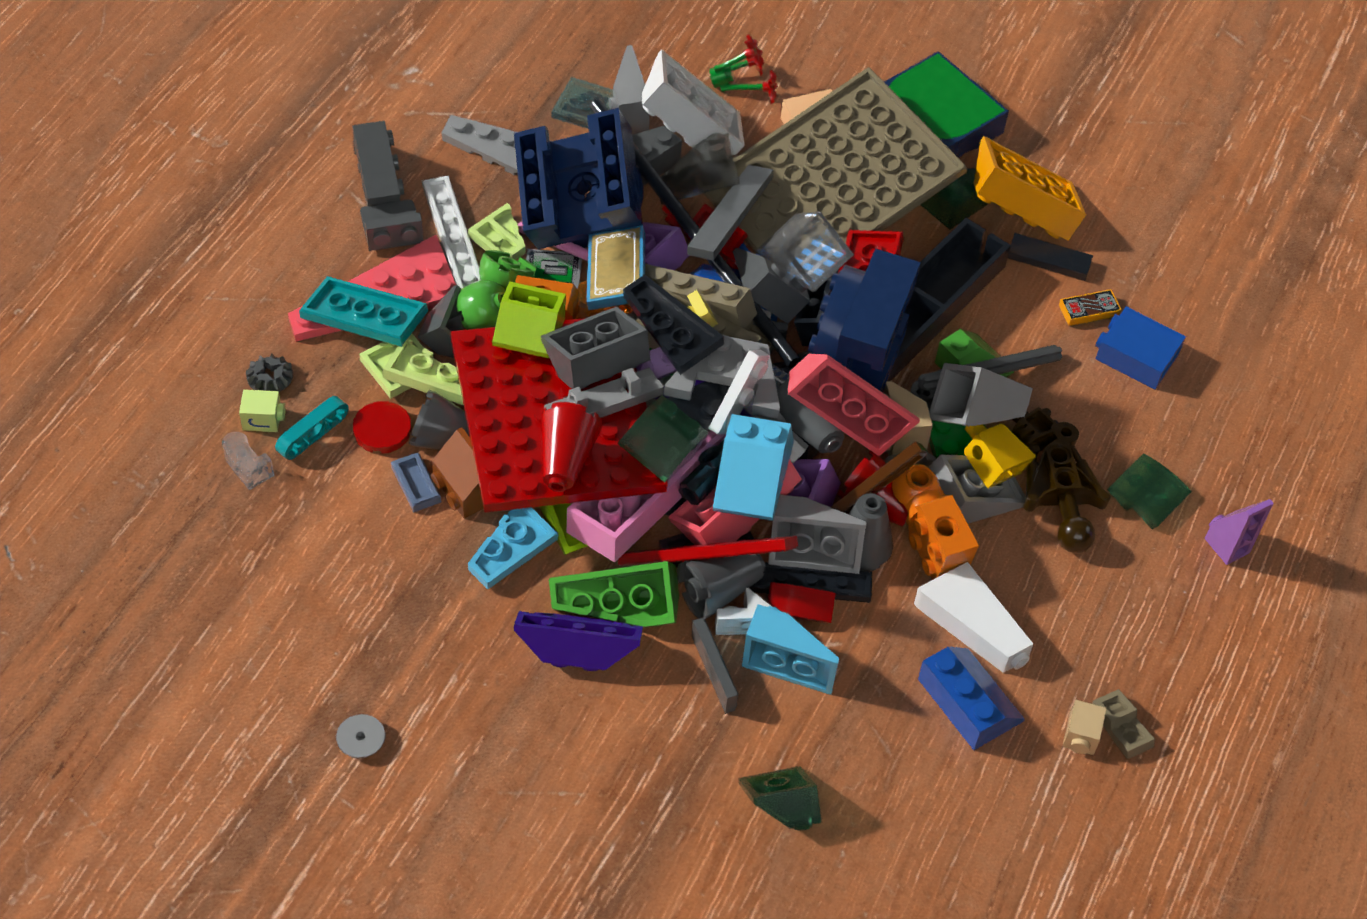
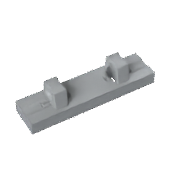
M630 368L622 371L621 378L591 389L581 391L580 387L569 390L568 397L544 405V408L546 407L547 410L551 409L552 404L556 402H571L587 407L586 413L594 416L595 412L601 418L662 396L664 386L650 368L634 372V369Z

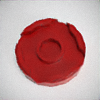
M389 401L370 403L360 409L353 419V436L357 444L372 453L373 450L380 451V454L399 450L407 443L410 437L411 418L407 411L396 403Z

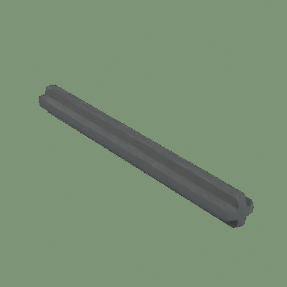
M1056 345L971 363L966 366L982 367L997 374H1004L1059 361L1062 359V349ZM942 370L920 375L918 377L919 388L924 391L936 389Z

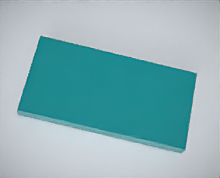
M327 276L302 306L299 313L300 318L402 347L428 312L427 303Z

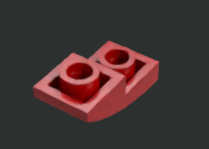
M772 582L770 583L767 603L772 607L778 608L781 612L788 613L794 619L801 618L829 624L832 623L836 593Z

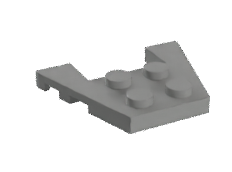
M723 335V346L682 375L677 371L665 383L664 395L690 400L696 380L731 386L748 351L762 350L770 355L768 344ZM770 357L766 363L768 364V369L765 375L760 380H757L753 388L756 391L752 414L778 419L780 404Z

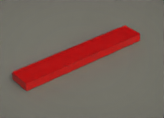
M797 536L630 551L624 553L618 559V565L631 566L665 561L674 562L783 552L796 549L798 547Z

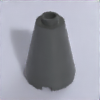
M789 379L786 380L777 389L780 404L779 413L785 418L786 423H791L792 431L819 452L833 453L837 451L844 440L843 431L788 395Z
M429 389L426 397L431 398V400L426 399L425 404H422L411 434L414 437L410 439L409 444L414 447L441 450L457 429L462 427L468 436L469 430L465 411L437 392Z
M865 494L857 500L848 515L866 521L860 570L874 571L891 558L893 538L885 500L876 494Z
M759 554L685 560L678 564L677 580L678 584L684 582L686 592H683L682 596L690 611L697 618L703 617L707 619L714 615L717 609L723 608L745 592V588H750L763 578V571H765V563Z

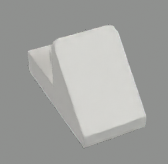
M745 588L744 608L728 606L717 609L715 619L716 635L747 634L757 605L765 607L771 605L749 588Z

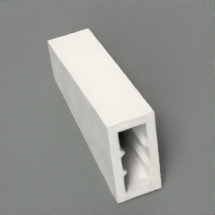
M968 562L918 587L914 602L915 606L1002 673L1012 668L1019 669L1029 661V655L1033 647L1032 641Z

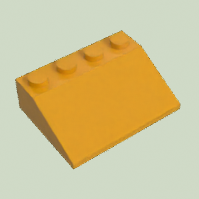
M985 136L982 137L974 177L977 196L986 203L994 202L1000 205V208L1009 215L1017 214L1023 217V220L1030 226L1036 227L1038 225L1044 228L1050 236L1056 239L1062 237L1069 241L1086 216L1073 182Z

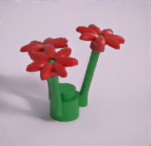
M746 35L747 40L744 43L747 49L744 50V53L709 69L714 88L721 87L722 92L729 90H763V92H768L770 104H773L777 98L775 89L778 87L776 83L777 75L773 70H770L768 82H763V84H730L731 81H734L733 71L745 66L752 67L755 65L760 76L763 75L762 65H764V59L761 56L763 51L758 48L757 40L753 39L750 35Z

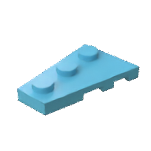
M532 507L510 510L507 515L504 514L491 537L486 538L469 561L468 570L488 590L557 541L558 532Z

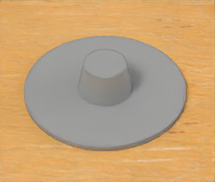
M365 714L354 715L347 718L339 726L336 740L340 750L346 755L354 758H365L375 754L382 747L385 740V730L381 722L373 716Z

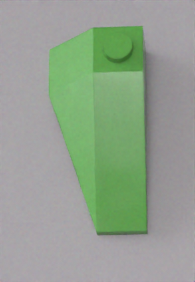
M669 561L549 578L552 609L642 627L674 624L677 621L679 603L676 565Z

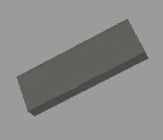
M704 618L693 620L691 637L725 714L733 712L737 708L738 701L736 687Z

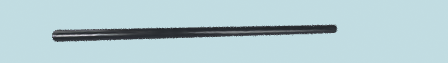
M596 98L590 103V108L594 113L609 110L600 98ZM633 142L636 167L692 240L700 230V227ZM720 253L714 260L706 259L723 282L743 287L740 279ZM754 301L757 315L753 321L788 367H795L801 361V358L760 305Z

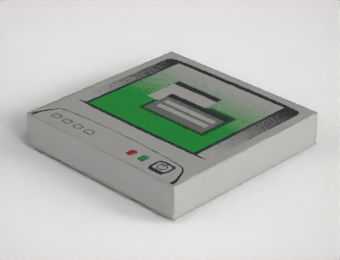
M527 249L526 260L536 266L534 278L572 283L579 290L582 267L581 258L564 251Z

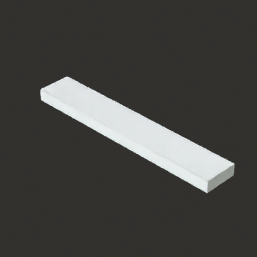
M449 176L423 180V190L455 284L462 289L473 282L480 281V267Z

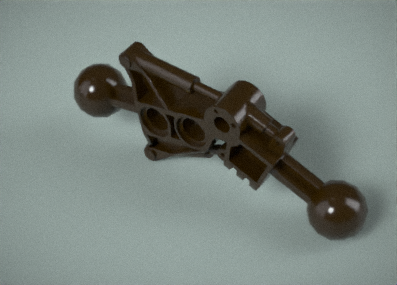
M1037 407L1030 413L1026 411L1025 417L1012 419L1016 425L1011 432L1036 455L1027 466L1026 500L1023 508L1028 512H1032L1039 506L1059 505L1063 522L1058 527L1057 539L1065 550L1072 553H1081L1093 545L1095 529L1089 520L1080 516L1077 505L1089 504L1099 509H1105L1111 496L1102 489L1087 461L1081 458L1075 447L1079 437L1078 429L1069 422L1059 423L1057 420H1053L1050 417V409ZM1043 451L1039 463L1036 462L1038 453Z

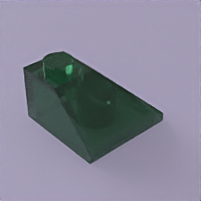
M801 766L738 778L739 785L754 805L788 828L807 830L812 827V824L822 823L817 784Z

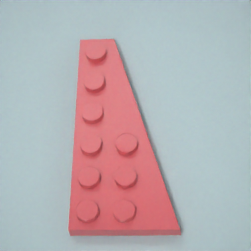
M437 234L348 281L427 303L428 310L433 309L449 290L456 285ZM302 306L288 313L296 342L342 331L341 329L300 318L299 310Z

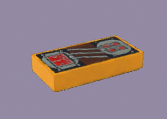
M1112 289L1063 298L1059 302V307L1068 326L1112 318L1115 314L1120 315L1122 311Z

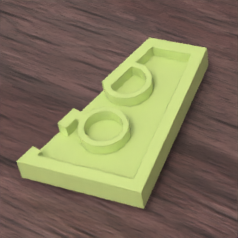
M409 337L402 347H397L383 369L382 378L425 393L430 389L451 402L463 405L455 366L450 363L439 362L433 358V352L426 348L420 350L413 345V340Z

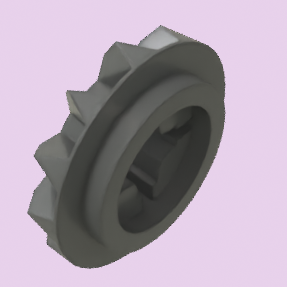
M271 354L270 357L263 358L260 355L256 362L250 361V367L246 370L247 382L253 390L280 392L287 388L293 379L291 363L286 362L284 356L277 358ZM268 368L274 372V379L265 373V369Z

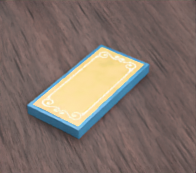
M643 225L589 234L586 301L588 309L594 310L628 304L623 296V289L645 274V231Z

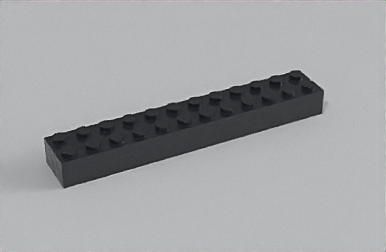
M965 218L920 261L916 286L904 312L909 314L905 337L887 382L891 381L1005 268L1011 247L1010 244L990 233L987 236L984 252L981 253L986 229ZM802 439L808 447L797 460L813 459L819 451Z

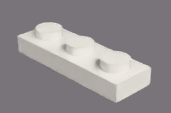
M762 350L748 351L708 429L718 435L726 434L731 415H740L743 407L752 400L754 396L753 388L757 380H760L765 375L768 369V364L766 363L770 355Z

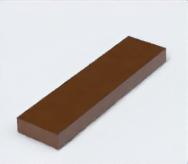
M913 442L831 506V508L848 514L862 495L877 494L926 456L928 451L921 443Z

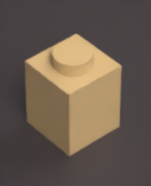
M1075 699L1069 714L1062 747L1069 748L1079 754L1094 755L1101 738L1106 708Z

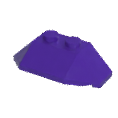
M518 611L514 623V631L543 663H550L555 667H582L586 671L606 670L639 647L643 630L642 626H631L627 623L523 611Z

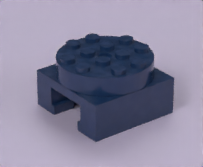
M619 108L587 115L589 132L550 142L549 130L546 126L514 133L523 232L537 249L569 242L583 248H588L589 234L643 225L641 212L644 196L643 180L636 167L632 128Z
M875 248L866 271L845 265L839 274L834 273L829 290L832 291L830 295L825 294L820 311L824 313L821 314L819 319L818 335L813 334L808 352H811L810 354L829 355L883 393L905 337L909 314L904 312L915 289L921 262Z

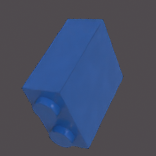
M1126 306L1120 315L1115 314L1108 326L1110 330L1107 333L1102 332L1095 345L1099 348L1095 359L1156 390L1179 356L1186 336Z

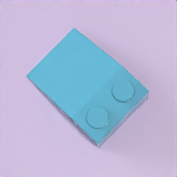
M735 414L731 415L724 439L713 511L773 521L794 444L791 423Z
M758 604L746 634L742 667L831 695L839 658L788 613L781 612L778 608L772 606L765 607Z

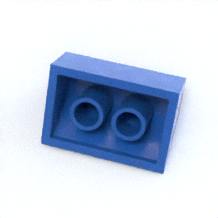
M948 646L923 660L918 680L973 750L1024 722L1025 718L968 648Z

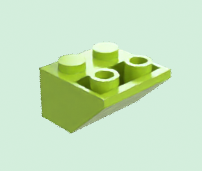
M509 282L500 303L492 346L549 358L541 341V335L562 327L565 320L566 294Z

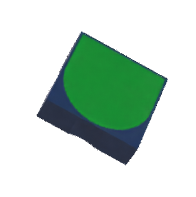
M939 51L884 81L958 158L969 151L978 149L983 136L993 140L1004 133L1009 111Z

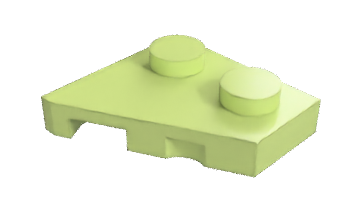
M508 203L468 229L469 238L485 251L497 250L510 253V258L515 260L526 253L524 240L519 234V227L517 222L514 221L511 206Z

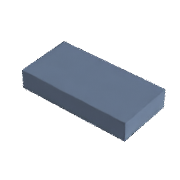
M419 452L391 462V468L413 513L441 503V496Z

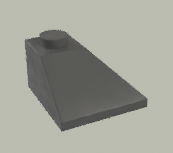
M458 285L453 286L428 313L417 337L438 355L454 358L451 343V331L466 330L461 322L465 320L462 316V311L457 312L456 308L457 296L461 290Z

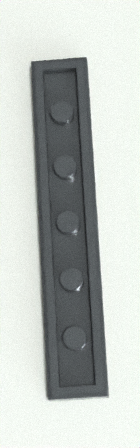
M748 165L689 243L687 255L714 260L773 179V169Z

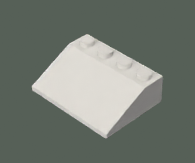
M661 49L642 92L644 110L653 117L658 116L663 120L664 125L671 132L675 133L677 131L682 135L684 141L690 147L700 149L709 162L712 164L717 163L721 167L724 166L744 147L740 112Z

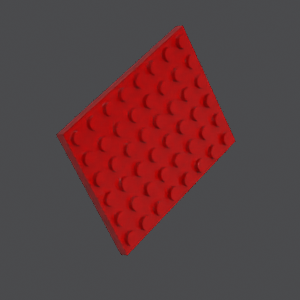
M585 318L564 320L562 327L578 322ZM495 327L451 331V343L484 513L667 492L668 483L649 414L645 412L647 410L646 402L601 417V432L573 487L563 492L549 489L548 485L543 481L541 415L544 405L568 397L569 390L572 388L558 377L550 358L492 346ZM622 372L615 374L611 378L592 383L586 388L581 389V391L619 379Z

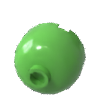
M486 250L481 258L479 268L480 280L494 281L505 289L509 282L516 281L517 275L534 277L536 272V266L526 259L519 257L517 261L510 258V253L497 250Z
M480 280L460 290L457 296L456 308L457 312L462 311V316L465 320L461 322L466 330L496 327L500 303L506 291L502 285L490 280Z

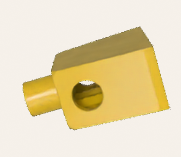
M983 424L966 426L964 429L973 439L964 449V454L988 489L1020 475L1036 457L1003 424L989 429Z

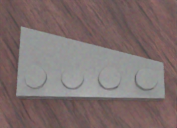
M450 115L442 131L443 141L469 154L475 152L482 156V160L490 164L495 162L505 167V171L512 175L518 173L514 133L516 131Z

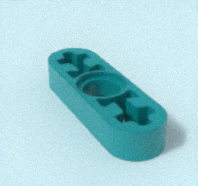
M338 396L328 398L278 438L275 450L287 460L294 459L343 421L348 414L349 406Z

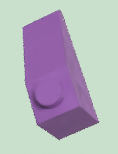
M1270 499L1236 510L1226 516L1223 514L1218 515L1209 523L1210 527L1205 540L1226 565L1251 552L1274 504Z

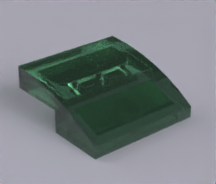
M1144 453L1107 488L1109 493L1126 511L1133 508L1151 529L1158 527L1192 492L1169 469Z

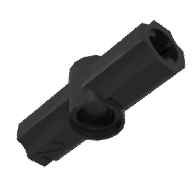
M724 440L718 446L710 447L702 452L698 458L700 464L680 484L678 491L690 504L699 505L717 486Z

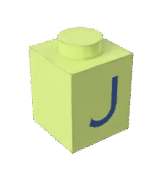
M243 390L239 411L242 431L278 432L279 422L284 421L286 411L285 403L280 402L279 391Z

